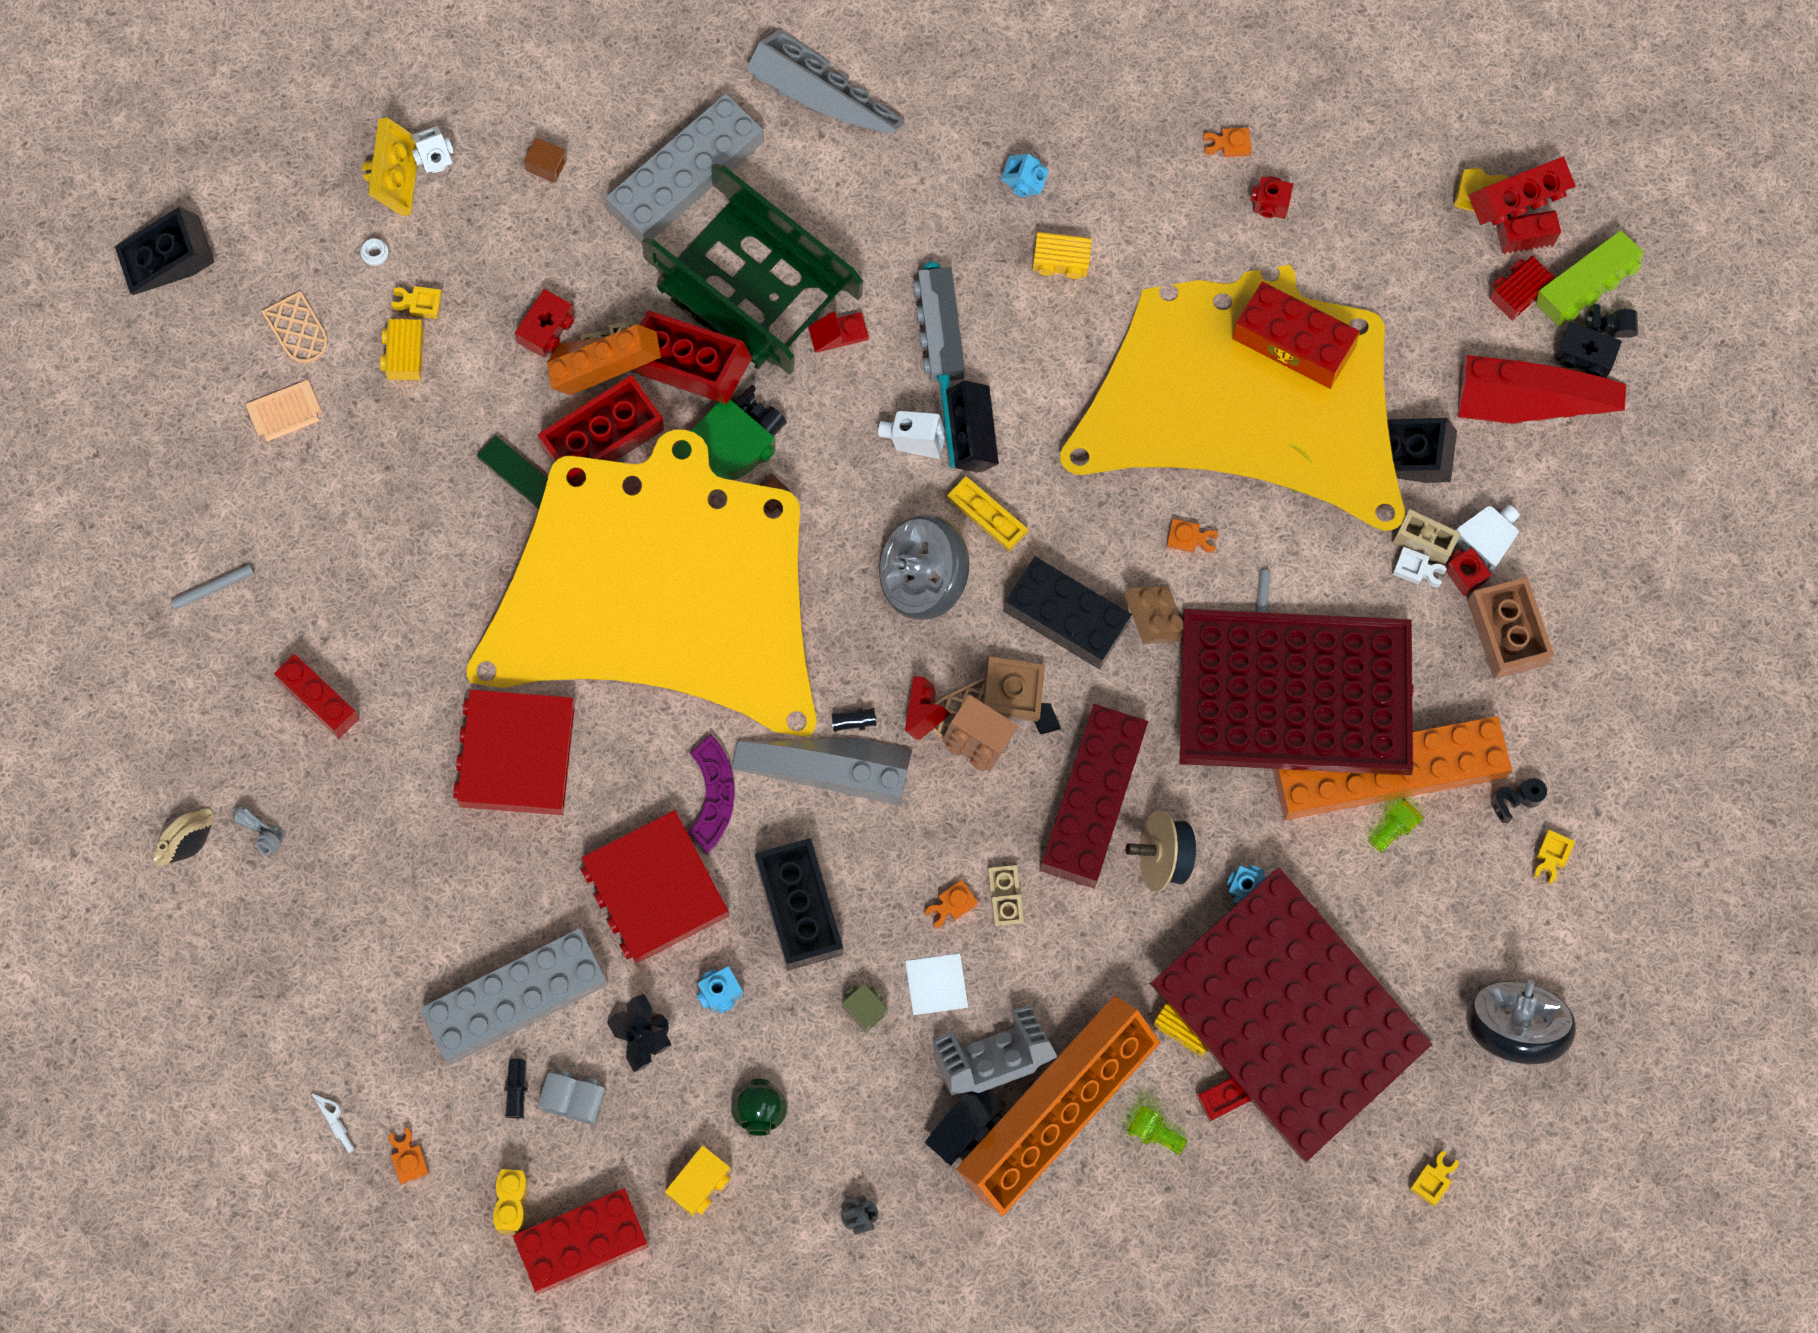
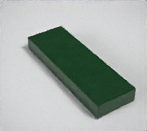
M495 436L477 454V458L539 509L548 479L500 438Z

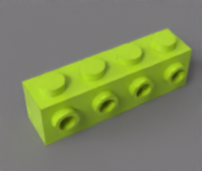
M1620 230L1539 290L1536 305L1558 327L1566 321L1570 322L1579 315L1580 310L1587 305L1591 307L1607 290L1613 291L1626 276L1636 274L1642 266L1641 261L1644 251Z

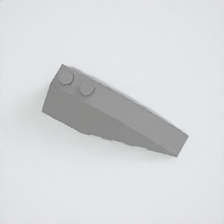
M781 29L759 42L746 68L753 73L757 80L767 82L775 87L779 94L790 97L835 119L892 134L901 129L905 124V121L881 102L870 101L869 93L865 89L853 87L849 84L848 80L850 77L841 71L837 74L828 67L831 62Z
M859 738L738 741L732 770L900 806L912 750Z

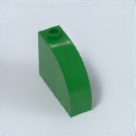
M729 400L727 405L718 402L691 430V432L703 438L708 448L709 467L716 476L723 479L736 480L745 476L762 460L767 462L776 451L774 449L775 437L731 400ZM682 440L672 450L673 455L680 460L688 458L692 452L691 445L685 440Z

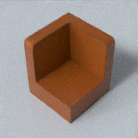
M538 138L534 139L524 159L527 172L556 183L567 162L566 150Z

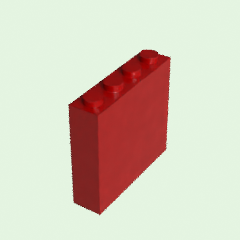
M470 689L469 698H464L463 715L467 716L466 726H461L459 737L460 743H464L463 754L457 755L456 770L460 771L459 782H454L453 799H457L459 807L564 815L575 711L574 698Z
M675 810L581 858L584 866L580 870L587 884L593 881L597 892L593 893L600 909L607 908L611 917L607 918L606 921L613 934L620 933L624 942L619 944L625 958L627 960L632 958L635 964L729 917L727 907Z

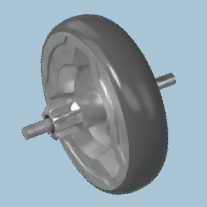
M935 515L911 517L893 530L886 540L881 553L879 577L887 601L897 612L911 619L929 620L945 614L957 603L966 587L970 565L968 549L963 536L953 524ZM925 542H928V554H923ZM907 575L914 576V579L908 582ZM932 579H939L937 583L932 581Z

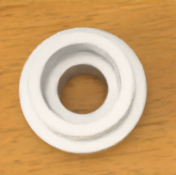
M369 239L362 245L360 253L366 264L378 266L387 260L389 251L387 245L382 240ZM373 249L380 251L377 256H371L370 252Z

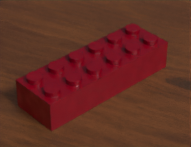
M1093 704L1042 861L1041 872L1095 889L1149 721Z

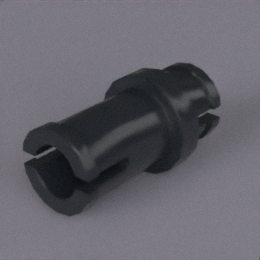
M863 707L857 708V711L832 714L834 732L859 728L861 731L866 730L865 727L877 726L874 708L863 710Z

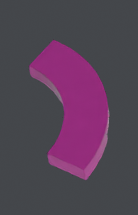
M712 734L690 752V756L695 760L702 772L706 787V797L702 812L694 826L688 831V835L707 855L715 848L728 827L735 798L734 779L729 760Z

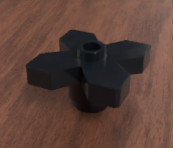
M645 994L636 996L627 1003V1013L622 1011L607 1021L614 1037L627 1041L626 1059L634 1072L644 1069L652 1062L651 1054L657 1055L671 1046L667 1036L669 1031L668 1022L662 1014L652 1013V1007Z

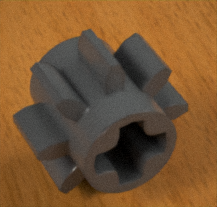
M864 1195L845 1201L847 1207L842 1210L841 1219L847 1229H853L854 1235L875 1229L873 1223L878 1219V1209L872 1201H866Z

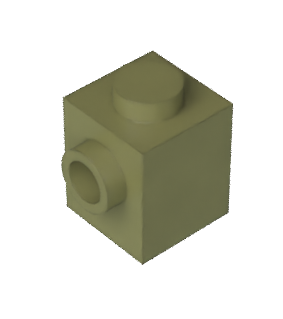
M865 983L859 988L855 985L843 996L845 1001L842 1003V1008L865 1033L888 1014V1008L882 1003L884 1000L883 996L873 986L869 989Z

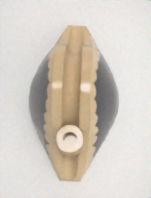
M210 808L174 816L164 825L152 860L158 866L194 856L202 849L206 842L215 813Z

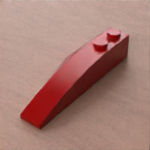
M1467 355L1461 366L1458 418L1516 424L1533 420L1542 421L1550 418H1567L1584 414L1593 415L1624 411L1626 384L1555 366Z

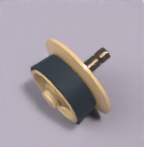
M1157 810L1148 817L1142 831L1140 844L1127 843L1125 851L1127 855L1140 856L1141 875L1145 885L1151 891L1160 892L1167 887L1169 882L1184 884L1189 879L1195 864L1196 840L1194 831L1187 821H1173L1166 811Z

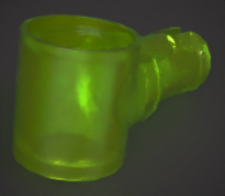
M1402 798L1386 815L1388 817L1385 821L1386 825L1370 840V844L1382 853L1398 836L1402 837L1404 834L1408 836L1425 817L1405 798Z
M1140 1106L1126 1133L1131 1137L1134 1134L1143 1139L1142 1143L1150 1145V1143L1156 1144L1157 1142L1180 1155L1188 1140L1166 1128V1124L1162 1122L1163 1117L1150 1108Z

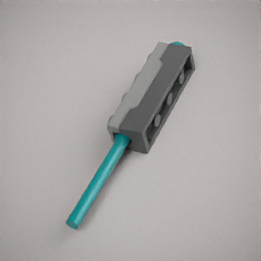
M928 261L922 266L921 270H918V280L913 281L914 296L920 297L921 306H916L918 323L923 322L924 332H920L921 348H926L927 357L923 358L924 374H930V381L938 382L940 385L949 467L955 468L946 389L951 387L950 380L964 379L965 372L952 268H942L938 262Z

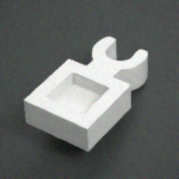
M1403 547L1393 575L1418 585L1422 578H1424L1432 587H1440L1442 581L1436 579L1433 573L1439 572L1444 574L1447 568L1442 564L1429 565L1427 563L1430 556Z

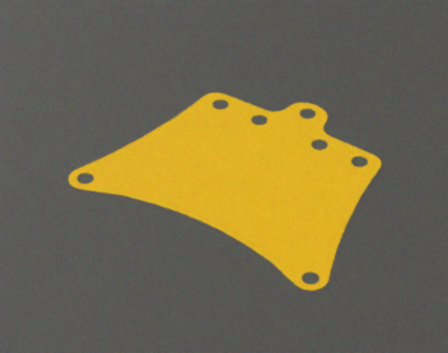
M1291 265L1278 266L1280 275L1275 281L1264 280L1261 276L1262 269L1243 272L1236 282L1230 284L1204 280L1171 284L1178 290L1177 298L1172 301H1166L1160 297L1159 290L1162 286L1142 289L1130 328L1114 363L1090 408L1060 452V461L1068 472L1076 475L1125 468L1173 467L1210 470L1260 479L1331 503L1379 530L1390 531L1396 529L1403 523L1405 508L1394 468L1387 424L1384 388L1385 324L1382 318L1374 312L1304 297L1296 287L1295 271ZM1262 281L1348 325L1356 318H1361L1367 322L1368 331L1365 334L1359 335L1356 348L1331 389L1233 340L1236 322ZM1220 293L1227 294L1232 299L1231 307L1226 310L1217 309L1213 304L1214 297ZM1077 448L1086 450L1089 454V461L1082 466L1073 464L1070 460V454L1073 450ZM1381 504H1388L1393 507L1395 516L1390 521H1382L1376 516V508Z
M672 430L663 434L658 439L651 457L641 464H628L576 456H564L557 459L549 472L535 525L515 575L495 617L468 662L466 673L469 682L498 688H508L536 681L569 679L617 680L672 689L709 700L743 713L773 732L809 738L816 728L817 720L806 668L801 628L798 581L800 504L797 498L786 490L728 480L716 476L709 467L708 448L703 438L688 430ZM679 440L687 441L692 448L690 456L683 460L677 459L672 453L673 444ZM578 467L585 472L586 480L582 486L573 487L567 482L566 475L570 469ZM628 476H636L642 482L641 491L636 495H628L622 488L623 481ZM713 490H722L727 495V503L721 509H714L708 503V495ZM770 499L779 500L783 506L782 514L776 519L768 518L763 511L764 504ZM484 661L493 663L496 668V675L490 681H483L477 675V667ZM794 711H799L806 717V725L800 731H793L787 725V717Z

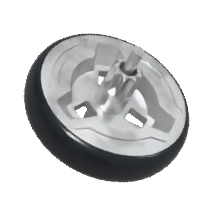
M1531 979L1527 983L1503 981L1489 984L1473 995L1466 1011L1467 1027L1474 1040L1489 1053L1507 1060V1063L1510 1065L1514 1063L1543 1064L1554 1061L1569 1050L1576 1034L1575 1018L1566 1003L1550 991L1535 986V981Z

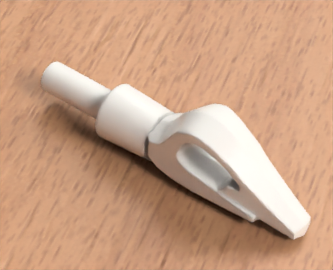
M314 1093L311 1094L329 1123L335 1138L341 1140L348 1153L353 1152L355 1149L346 1135L348 1131L339 1121L341 1114L339 1103ZM325 1103H329L336 1108L334 1113H331L326 1108Z

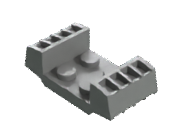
M1031 1006L1010 1010L1015 1028L963 1047L959 1046L953 1032L934 1040V1060L952 1096L970 1091L980 1093L1032 1074L1039 1066L1057 1058Z

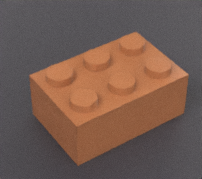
M1528 577L1473 591L1467 602L1494 679L1549 664L1555 655Z
M969 694L951 721L942 742L946 744L945 748L957 756L962 754L970 759L969 763L980 771L986 769L990 772L1013 737L1018 725Z

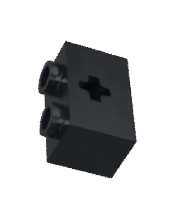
M1570 321L1563 333L1554 359L1560 361V364L1566 368L1574 369L1577 367L1585 370L1587 374L1607 378L1613 368L1622 340Z

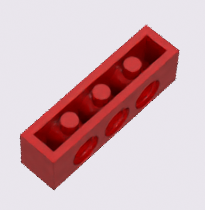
M1563 156L1484 187L1468 196L1479 224L1483 225L1491 221L1492 226L1507 221V215L1510 213L1512 218L1527 213V206L1531 205L1532 210L1547 205V198H1551V201L1554 202L1566 197V191L1576 187Z

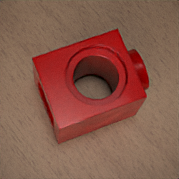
M1473 548L1466 552H1463L1462 549L1455 552L1449 557L1448 560L1450 562L1446 566L1447 574L1463 596L1468 595L1487 583L1492 575ZM1460 566L1469 567L1472 570V575L1464 574Z

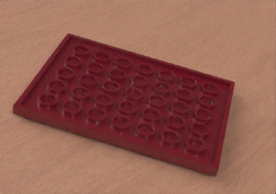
M1184 609L1179 764L1412 775V619Z
M1280 867L1273 870L1149 983L1304 1162L1311 1159L1433 1045Z

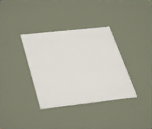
M960 953L905 961L913 1015L968 1008Z

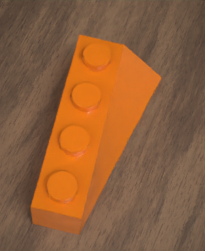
M636 324L608 337L560 343L547 361L551 389L568 395L576 394L661 358L657 333Z

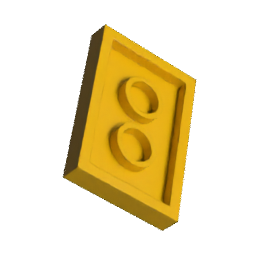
M388 117L378 119L373 159L364 161L362 164V171L371 170V173L363 174V177L369 182L368 195L397 214L408 216L411 215L417 172V164L412 154V150L416 149L411 136L413 134Z

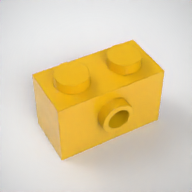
M702 1145L667 1188L665 1196L692 1218L697 1213L702 1216L713 1202L709 1199L716 1190L721 1192L730 1182L731 1177L729 1173L731 1168Z

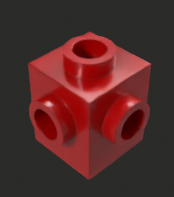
M1261 176L1259 186L1253 185L1250 201L1255 202L1253 212L1259 213L1260 216L1265 218L1277 217L1285 219L1294 183L1282 181L1274 176L1267 178Z

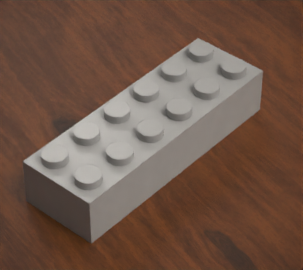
M725 93L605 197L607 211L641 244L645 237L654 239L713 187L711 167L714 164L723 165L732 171L764 143L763 129Z
M579 928L421 1007L420 1010L446 1063L450 1066L608 985Z

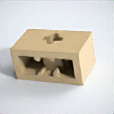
M1409 509L1393 543L1402 548L1406 547L1430 556L1429 560L1436 564L1445 565L1461 533Z

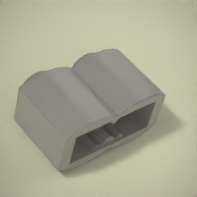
M558 1069L555 1070V1073L548 1072L538 1103V1110L596 1125L605 1095V1088L600 1086L601 1082L584 1077L583 1081L572 1079L573 1074Z

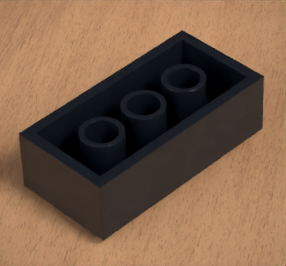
M1034 556L1005 601L1003 610L1006 614L1099 670L1128 627L1132 616L1128 611Z
M811 838L755 853L756 867L786 970L790 971L842 956L843 945Z

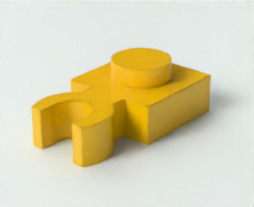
M414 286L412 294L403 288H394V296H401L403 300L401 302H391L393 310L403 311L410 308V316L438 319L442 300L441 289Z
M1548 830L1536 858L1543 860V863L1534 870L1533 878L1537 879L1541 871H1547L1550 875L1547 884L1551 885L1557 878L1555 867L1563 869L1566 866L1575 841Z
M1445 1151L1440 1152L1436 1156L1435 1168L1427 1164L1409 1189L1433 1207L1437 1205L1452 1183L1451 1180L1445 1177L1446 1174L1455 1171L1459 1165V1161L1455 1160L1450 1167H1446L1442 1162L1443 1157L1446 1155Z

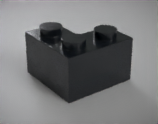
M990 1089L980 1093L967 1092L954 1104L924 1143L950 1166L959 1158L963 1161L974 1149L971 1144L974 1141L979 1143L1003 1118L999 1113L1007 1104Z

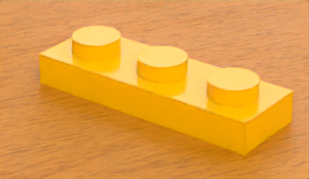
M967 476L947 495V500L1009 553L1028 534V528Z

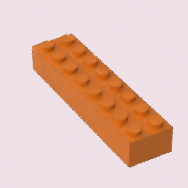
M1499 716L1413 732L1412 775L1272 769L1284 820H1290L1505 779L1512 772V767Z
M1114 995L956 1168L979 1199L1002 1217L1160 1044V1041L1139 1011Z

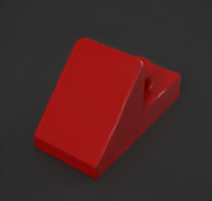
M833 311L808 327L815 353L869 340L862 312L837 318L836 312Z
M913 676L905 732L916 740H921L950 715V712L942 705L931 704L934 703L936 696L934 685L921 676Z

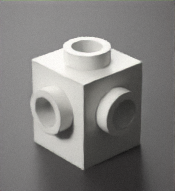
M438 126L411 135L416 147L415 150H412L413 157L417 166L422 165L426 173L441 172L447 168V165L452 164L450 154L454 152L448 138H443Z

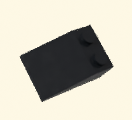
M177 207L115 246L129 292L132 295L194 276L215 263L199 215L181 207Z
M1447 418L1387 419L1392 458L1398 479L1423 483L1451 482L1457 430Z

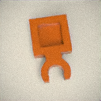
M1249 127L1222 129L1221 136H1217L1214 133H1205L1203 135V141H1212L1214 143L1212 147H1205L1204 154L1213 155L1218 150H1223L1224 157L1251 156Z
M1172 519L1167 548L1194 553L1196 546H1200L1203 551L1214 553L1216 546L1208 545L1206 539H1217L1218 532L1207 530L1202 533L1199 532L1200 524Z
M961 880L938 896L941 905L929 906L924 914L926 917L931 913H938L940 915V919L933 924V927L938 929L944 925L947 916L950 915L956 921L978 906L979 903Z
M404 1128L406 1138L403 1142H397L394 1134H389L391 1145L397 1148L399 1152L391 1155V1159L401 1185L429 1174L420 1146L417 1145L412 1148L410 1146L412 1133L408 1128Z

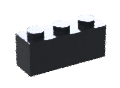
M964 380L946 389L955 468L972 472H983L998 465L990 387Z

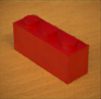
M295 653L274 673L277 681L338 739L359 720L356 711Z

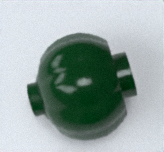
M753 1079L751 1080V1085L743 1087L735 1094L731 1103V1114L735 1122L743 1129H746L747 1134L766 1136L770 1134V1129L773 1130L779 1127L787 1115V1101L779 1090L769 1085V1080Z

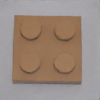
M1168 586L1130 588L1124 592L1143 644L1169 643L1183 640L1184 623L1180 618L1174 603V597Z
M989 656L986 666L983 703L1004 717L1038 722L1041 712L1045 665Z

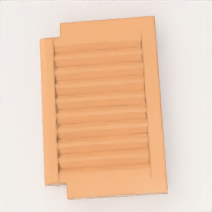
M309 380L245 404L258 437L264 435L266 441L318 422L317 413L322 412Z

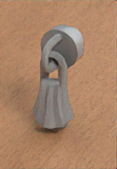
M246 805L234 809L233 822L260 833L256 843V848L260 853L270 855L280 848L281 842L285 838L283 829L279 826H268L257 818ZM261 826H262V827H264V828L267 829V830H266V831H263V830H261L260 828H261ZM275 831H278V832H279V836H278V837L276 836Z

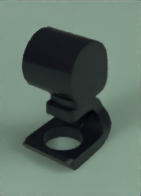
M1593 304L1586 310V327L1600 333L1611 330L1612 337L1632 338L1638 335V313L1633 309H1620L1612 315L1606 314L1601 318V306Z
M751 385L734 403L751 418L754 417L755 421L771 435L775 436L787 424V421L774 407L769 406L765 408L760 402L757 404L754 394L756 388L754 385Z
M1536 778L1524 781L1517 788L1516 793L1510 787H1501L1492 797L1491 805L1502 823H1509L1513 816L1503 799L1508 800L1514 809L1521 803L1526 807H1536L1545 799L1547 787L1543 781Z

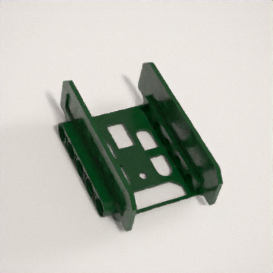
M714 164L711 167L712 184L729 200V204L678 258L655 240L646 237L642 240L643 257L663 277L657 284L658 290L662 294L665 292L671 297L670 300L683 311L685 309L692 314L691 317L703 327L707 326L713 332L743 341L752 357L751 362L755 364L754 368L759 369L768 361L791 375L794 371V355L788 347L841 290L848 292L855 299L859 300L863 295V280L852 266L723 165ZM754 237L770 249L772 253L760 265L742 250L741 242L743 239ZM718 241L746 262L734 277H731L705 256ZM781 259L801 275V282L797 286L791 287L784 284L770 272ZM710 276H718L737 291L728 299L706 282V279ZM819 288L829 297L786 344L769 332V327L804 289ZM773 293L779 296V299L775 302L769 298ZM745 298L765 313L766 318L761 325L738 307Z

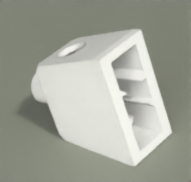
M898 411L894 422L880 421L878 436L892 439L895 449L898 451L941 459L945 441V429L940 414Z
M1507 505L1500 513L1492 506H1488L1456 529V531L1461 533L1456 544L1465 552L1473 548L1489 572L1492 573L1519 533L1518 529L1512 524L1520 515L1511 505Z

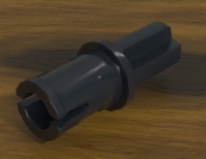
M511 1059L509 1061L507 1087H504V1091L507 1092L506 1118H524L525 1092H528V1088L525 1087L526 1061L523 1059Z

